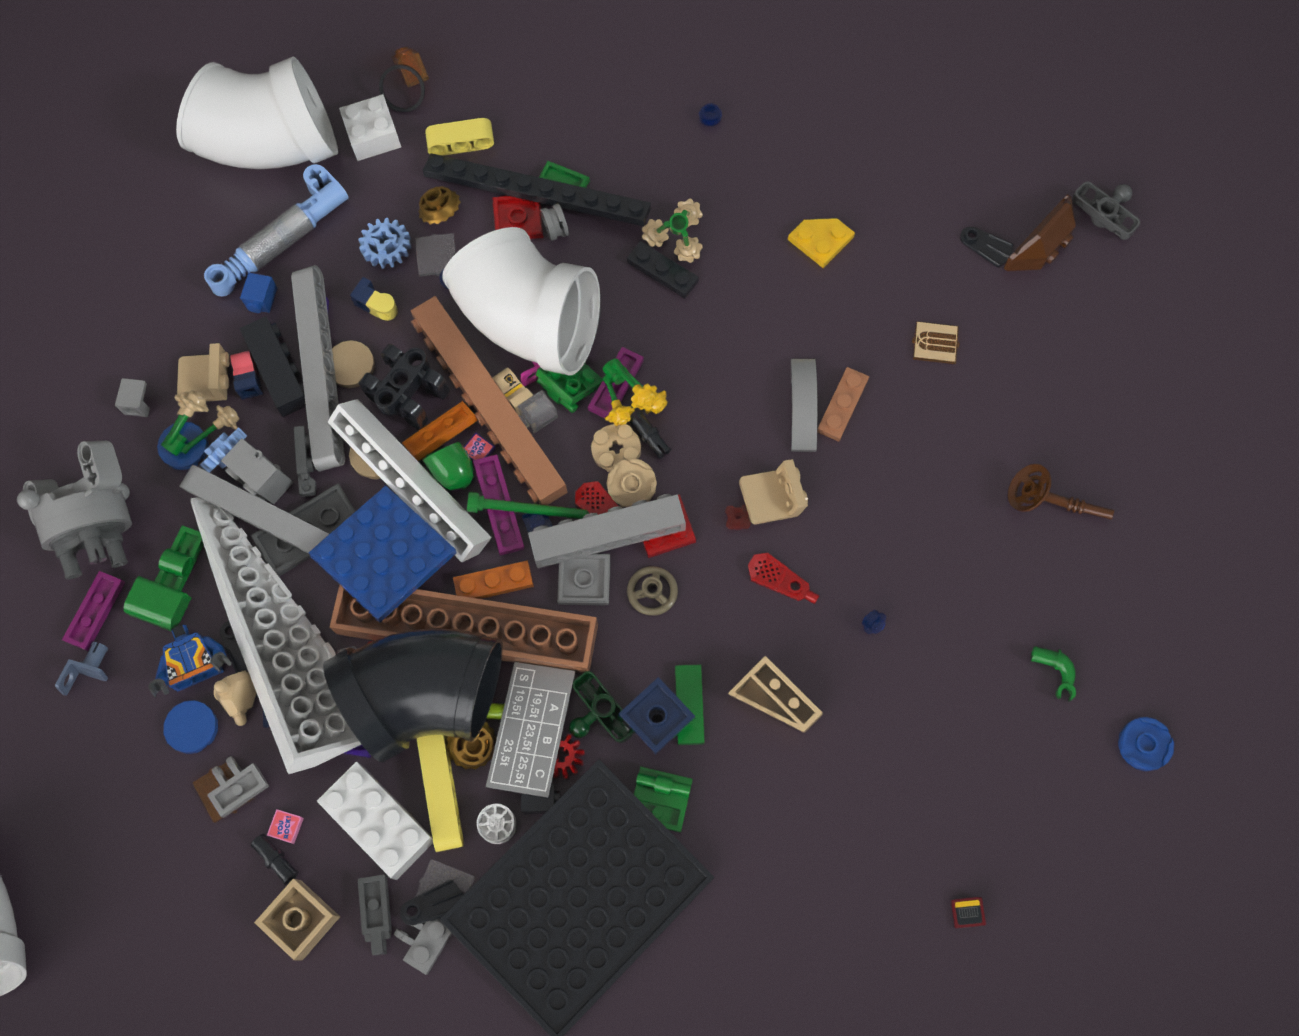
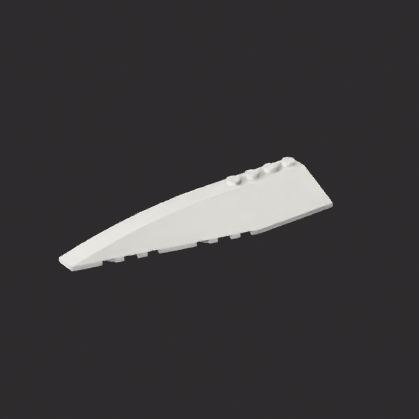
M199 497L191 498L192 508L223 605L288 774L315 767L361 745L340 713L324 676V662L336 655L329 642L325 643L320 636L321 632L315 624L312 625L305 616L306 612L300 605L297 606L291 598V592L269 563L266 564L263 561L257 547H253L247 540V534L242 528L239 529L233 521L234 517Z

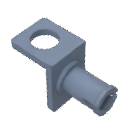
M92 642V646L83 662L70 659L67 661L55 684V687L62 695H68L79 673L105 682L108 680L106 674L98 668L108 651L105 645ZM69 674V680L64 686L65 678Z

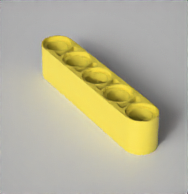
M428 735L417 738L432 839L436 852L464 846L449 752L446 750L448 744L447 737L444 735Z

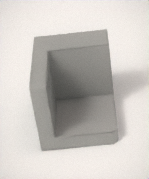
M122 378L115 406L124 415L148 417L150 408L143 401L147 383L142 380Z

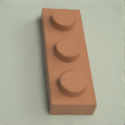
M849 367L846 368L820 422L817 433L840 442L870 376Z

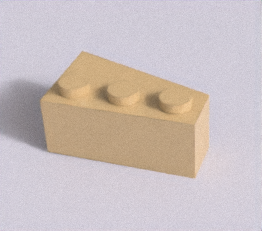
M766 656L728 693L730 696L803 733L823 715V712Z

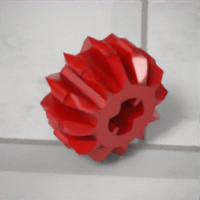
M567 734L564 741H562L561 737L557 757L560 755V751H564L566 755L569 753V756L565 757V762H560L559 759L556 760L553 778L555 779L559 777L560 771L565 780L569 778L568 770L577 775L578 771L574 765H584L583 760L576 758L585 755L583 749L576 750L581 743L579 740L571 743L572 736L570 734Z

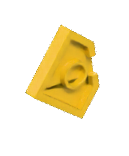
M839 219L803 220L788 235V241L824 268L854 238L855 232Z

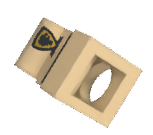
M508 367L492 377L518 416L535 405L532 393L522 385Z

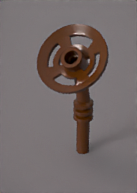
M1031 464L1022 468L1014 476L1008 489L1010 505L1021 512L1031 511L1043 501L1067 508V511L1072 510L1073 513L1078 511V514L1083 512L1110 520L1113 518L1114 510L1085 503L1083 499L1079 501V498L1074 500V497L1066 498L1049 492L1051 488V475L1048 469L1040 464ZM1035 472H1040V473H1042L1041 477L1038 476V475H1033V476H1029V475L1032 474V473H1035ZM1021 482L1025 484L1022 487V496L1017 497L1018 488ZM1023 503L1032 504L1030 506H1022Z

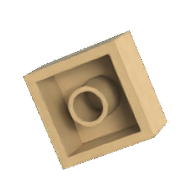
M292 879L254 923L293 960H303L340 916L302 880Z

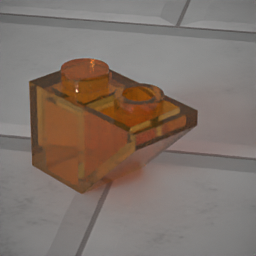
M405 46L395 51L396 55L391 56L395 65L410 66L420 74L423 81L429 79L419 52L416 50L408 49ZM397 69L408 88L420 83L412 72L406 69Z

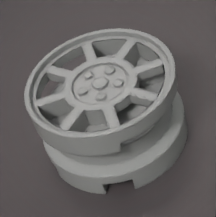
M559 203L553 205V208L540 209L546 232L551 241L557 240L558 236H569L567 223Z

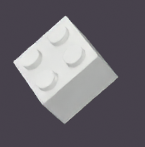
M384 95L339 108L357 161L401 148Z

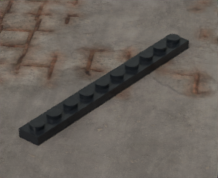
M433 153L430 154L423 168L424 177L551 206L559 203L560 207L643 227L651 210V202Z

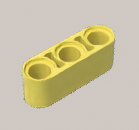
M486 118L436 124L427 127L425 130L429 154L445 156L485 150L494 145L492 124Z

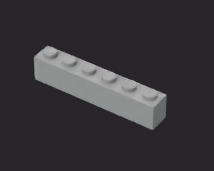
M664 494L657 497V500L647 502L646 500H641L633 503L630 507H613L607 513L599 515L597 513H590L583 516V519L576 521L566 519L560 521L556 526H539L534 528L533 532H529L528 535L537 568L685 531L686 522L678 494L673 496L671 494Z

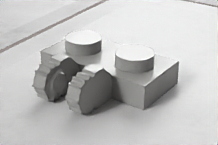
M230 756L226 759V762L235 776L229 780L221 768L218 766L212 768V773L220 786L207 795L220 817H226L269 787L256 764L252 763L242 770L236 760Z
M439 919L425 922V924L410 925L421 930L416 939L410 937L403 930L396 929L394 933L396 937L411 945L403 961L425 975H428L452 935Z

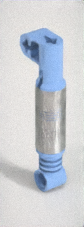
M317 164L311 165L303 173L305 183L312 195L303 203L291 206L290 209L278 216L277 219L246 240L241 246L236 248V253L233 254L234 258L229 257V262L227 260L224 261L225 265L213 264L206 269L204 278L215 295L221 297L229 295L234 290L237 283L236 279L240 281L242 279L241 276H246L245 272L255 273L276 256L286 251L296 241H299L304 235L312 231L319 220L349 198L344 188L324 167ZM319 183H323L324 187L322 189L320 188Z

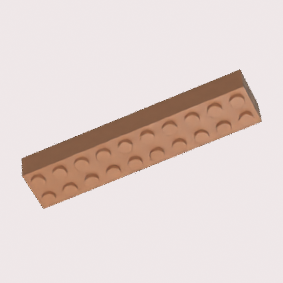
M339 585L330 628L337 635L374 641L392 634L419 629L465 630L485 634L491 638L502 639V661L572 670L575 673L583 674L586 671H590L598 621L597 617L417 589L379 623Z

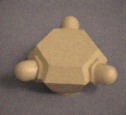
M246 670L227 676L214 684V697L220 702L227 714L234 718L236 725H245L247 722L245 713L252 708L257 694L249 672H246Z

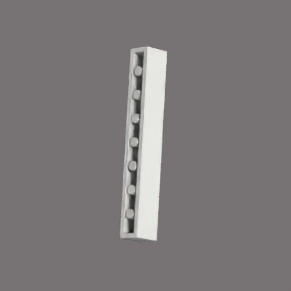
M358 399L338 404L328 420L331 427L403 502L456 549L457 553L455 556L461 562L479 555L492 537Z

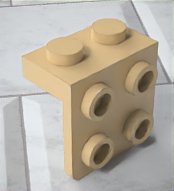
M220 343L210 344L209 355L183 356L179 358L177 395L180 396L181 393L186 391L190 393L193 390L207 398L206 401L227 400L230 357Z
M793 459L783 461L776 471L747 475L739 480L750 521L753 524L798 517L808 506V497L802 489L800 472L795 467Z

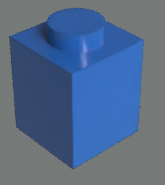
M248 272L240 299L251 312L260 313L262 311L270 313L278 287L272 277Z

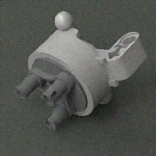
M107 440L83 441L78 445L77 455L84 475L79 481L58 487L57 482L53 479L29 480L24 483L23 491L17 496L19 506L29 512L30 519L36 527L42 549L55 551L56 558L60 559L65 579L67 580L83 575L76 557L78 551L86 549L90 564H97L95 553H97L99 563L107 560L103 547L107 549L112 568L128 563L122 547L123 538L121 533L132 526L125 502L130 495V490L127 485L121 483L122 473L112 443Z

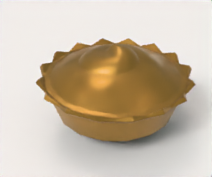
M443 186L428 190L423 194L419 202V218H422L423 222H428L430 225L447 221L449 217L454 216L455 211L459 210L460 196L456 194V191H451Z
M485 722L480 735L474 742L448 736L446 738L448 742L446 750L449 752V758L454 760L456 766H462L465 770L469 768L476 770L480 766H485L492 759L497 738L494 735V729L489 727L488 722Z

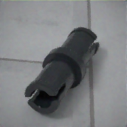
M637 412L636 415L641 423L637 421L634 415L631 417L630 423L633 424L642 436L641 440L643 443H647L657 455V458L662 459L665 456L659 448L661 447L666 454L670 453L671 448L668 447L659 435L658 428L651 425L643 412Z
M260 834L251 842L250 846L265 861L264 865L266 868L272 869L283 881L284 885L289 884L292 879L298 876L299 872L284 858L285 853L281 849L277 850L265 834Z

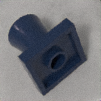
M659 677L619 713V716L655 755L695 719V715ZM655 716H660L663 721L654 723L652 719Z

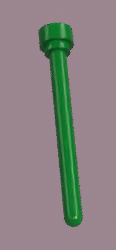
M469 492L467 512L477 513L478 510L483 511L484 508L583 519V516L589 514L585 509L486 499L477 492Z

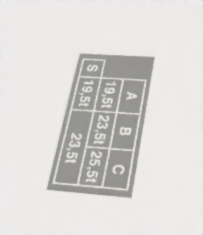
M514 662L486 783L487 788L548 798L575 671Z

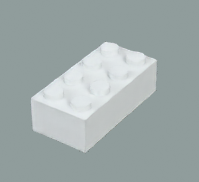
M355 762L317 800L327 813L392 879L398 880L433 844L432 836L358 762Z

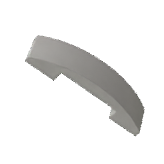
M791 359V451L816 452L815 359Z

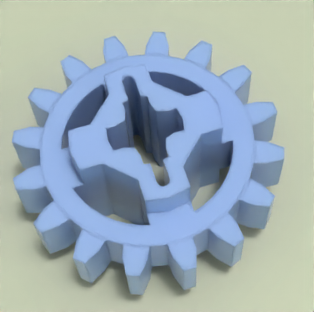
M385 218L384 223H381L379 219H376V225L373 226L371 223H368L369 230L361 231L363 237L359 238L361 245L359 249L365 261H371L372 266L375 267L380 263L382 269L385 268L386 264H390L393 268L395 261L403 262L401 256L408 257L407 249L411 248L409 241L411 238L405 226H399L398 220L395 219L390 223L389 219Z
M239 427L230 436L223 432L204 451L208 457L199 466L209 473L217 465L223 469L226 465L221 460L241 438L245 439L247 435Z

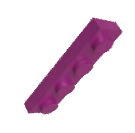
M497 454L473 460L482 496L486 499L511 501ZM486 509L499 556L524 550L515 513Z

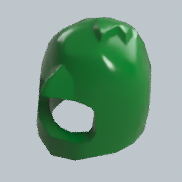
M460 442L453 443L435 453L428 454L422 459L436 481L447 490L464 489L470 485L474 477L471 459Z

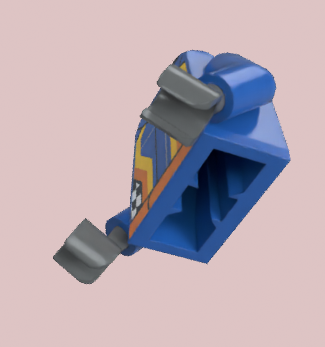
M179 625L171 630L175 641L163 647V655L160 657L155 680L150 682L148 688L154 698L157 697V693L161 690L164 695L169 694L167 685L178 692L223 673L222 665L226 663L230 666L232 663L227 658L223 645L209 636H202L198 632L190 635L187 625Z

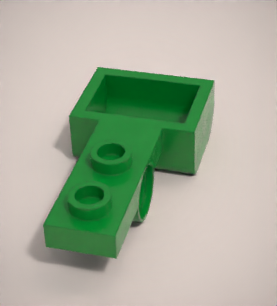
M182 525L171 549L167 548L160 557V571L155 581L141 576L136 578L124 603V612L127 615L169 631L179 625L191 600L188 594L181 591L204 546L199 531Z

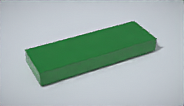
M676 665V696L695 715V719L678 734V745L704 744L701 665Z

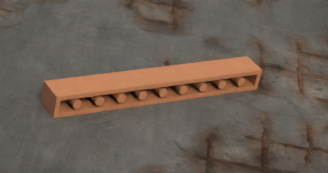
M434 296L412 309L411 313L414 320L411 323L418 334L420 332L424 334L426 338L423 341L430 352L435 350L438 355L436 360L443 370L448 369L451 374L448 377L456 389L458 387L461 388L463 391L461 396L466 405L474 407L476 410L474 414L479 424L487 426L489 429L487 435L492 443L500 445L502 448L500 454L507 464H513L516 469L513 473L520 484L526 483L529 488L527 494L534 504L539 502L540 505H549L568 493L565 482L437 297Z

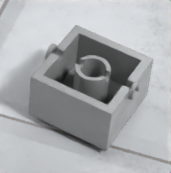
M242 438L221 460L228 467L225 471L236 481L238 480L249 493L264 501L267 499L272 504H275L294 483L281 471L279 465L270 462L260 450H256Z

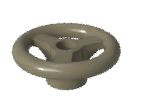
M648 566L638 570L630 578L627 586V596L630 604L638 612L649 616L660 615L668 611L674 605L678 595V586L674 577L667 570L657 566ZM647 574H652V577H648L643 581L642 590L635 591L637 581ZM660 576L664 577L669 583L670 596L668 599L662 594L663 587L662 582L659 580ZM654 586L657 588V591L650 593L648 588ZM645 597L655 598L662 606L648 608L641 605L638 599Z

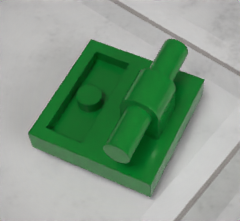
M586 363L574 375L543 370L541 367L536 372L538 377L537 383L547 391V395L557 404H562L571 413H574L578 408V405L575 403L596 391L603 381Z
M640 767L634 795L668 830L681 833L693 779Z

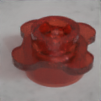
M730 505L725 509V513L728 515V521L726 522L728 529L739 530L750 527L751 521L748 520L746 505L741 507Z

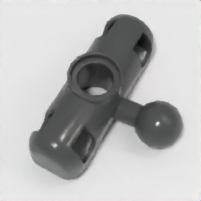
M1087 181L1073 195V203L1080 206L1084 212L1091 216L1092 223L1095 226L1107 228L1122 240L1129 239L1140 225L1138 217L1119 204L1131 199L1133 192L1129 185H1118L1114 189L1113 197L1111 198L1094 184ZM1089 188L1096 192L1092 201L1084 196ZM1126 217H1130L1134 222L1130 229L1122 224Z

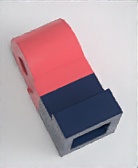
M250 350L230 355L233 367L234 388L240 398L243 400L263 395L257 365Z

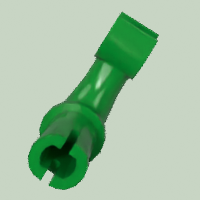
M1034 646L1030 661L1053 666L1055 670H1060L1062 683L1056 689V697L1060 699L1061 692L1065 689L1070 694L1068 702L1071 701L1076 695L1074 687L1076 670L1073 662L1060 649L1053 651Z

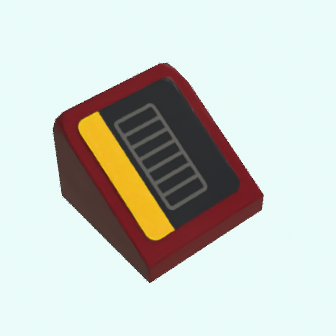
M982 897L951 900L955 928L986 925Z

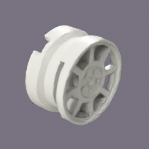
M491 804L483 808L479 813L477 829L486 841L492 844H503L514 836L517 829V821L512 811L506 806Z

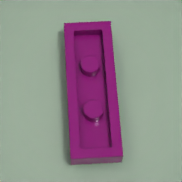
M624 347L620 349L616 356L633 377L636 376L644 361L643 356ZM626 380L619 385L612 383L617 399L620 401L630 386ZM602 381L588 406V411L602 418L609 415V412L613 409L611 405L612 399L604 381Z
M99 571L62 640L89 651L92 642L97 637L125 582Z

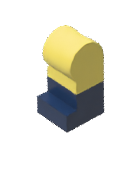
M362 277L350 294L354 305L382 320L390 321L397 316L398 308L393 297L390 294L375 291L372 282Z

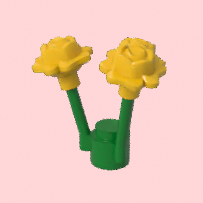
M617 358L610 360L604 365L603 372L605 376L602 380L607 385L613 408L609 415L605 417L606 421L613 422L615 426L624 425L630 422V416L635 411L634 408L645 409L646 414L651 411L657 414L666 407L668 402L665 390L657 393L655 385L645 384L643 386ZM626 380L633 388L632 391L635 394L631 397L633 408L631 406H622L621 401L617 399L612 383L619 385Z

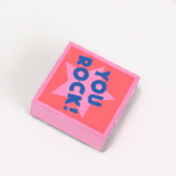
M276 809L267 836L294 844L304 818Z

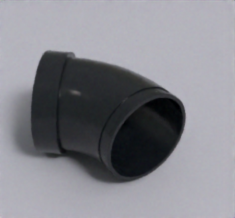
M431 628L411 630L378 639L357 650L349 647L325 661L323 671L331 695L351 731L372 757L384 763L408 749L411 740L423 736L444 735L463 738L469 742L476 741L483 729L496 691L502 662L503 643L500 638H491L485 634L459 629Z

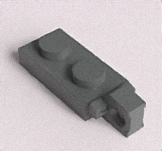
M304 426L294 427L300 497L315 496L317 484L310 477V472H314L312 457H309L308 449H311L309 434L306 433Z
M387 875L358 879L362 935L365 936V942H371L372 955L387 954L386 939L391 938L392 931Z

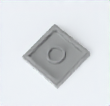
M592 554L559 563L558 605H609L610 554Z

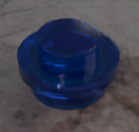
M713 103L704 105L699 112V120L706 126H715L722 119L721 110Z
M877 610L870 612L862 621L864 631L867 634L879 633L886 625V615L879 613Z

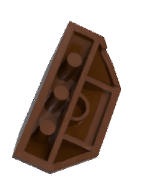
M1069 194L1064 196L1056 207L1009 256L1003 269L1006 271L1041 270L1046 263L1052 264L1059 255L1058 250L1061 247L1065 249L1074 238L1071 234L1076 224L1072 199Z

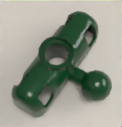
M586 671L573 681L574 691L589 708L590 712L583 718L576 717L570 722L569 731L572 736L576 738L585 737L589 732V726L596 720L601 723L617 743L627 741L635 733L624 724V720L619 716L623 709L592 672ZM593 678H594V679L598 682V684H599V687H598L597 689H596L595 686L591 683V680H592ZM581 690L586 698H583L578 691ZM602 702H607L612 706L611 710L606 714L597 711L598 705ZM612 730L619 737L618 739L611 733Z

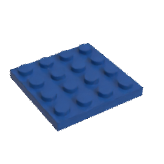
M384 486L308 553L313 560L380 623L457 552L450 543L387 486Z

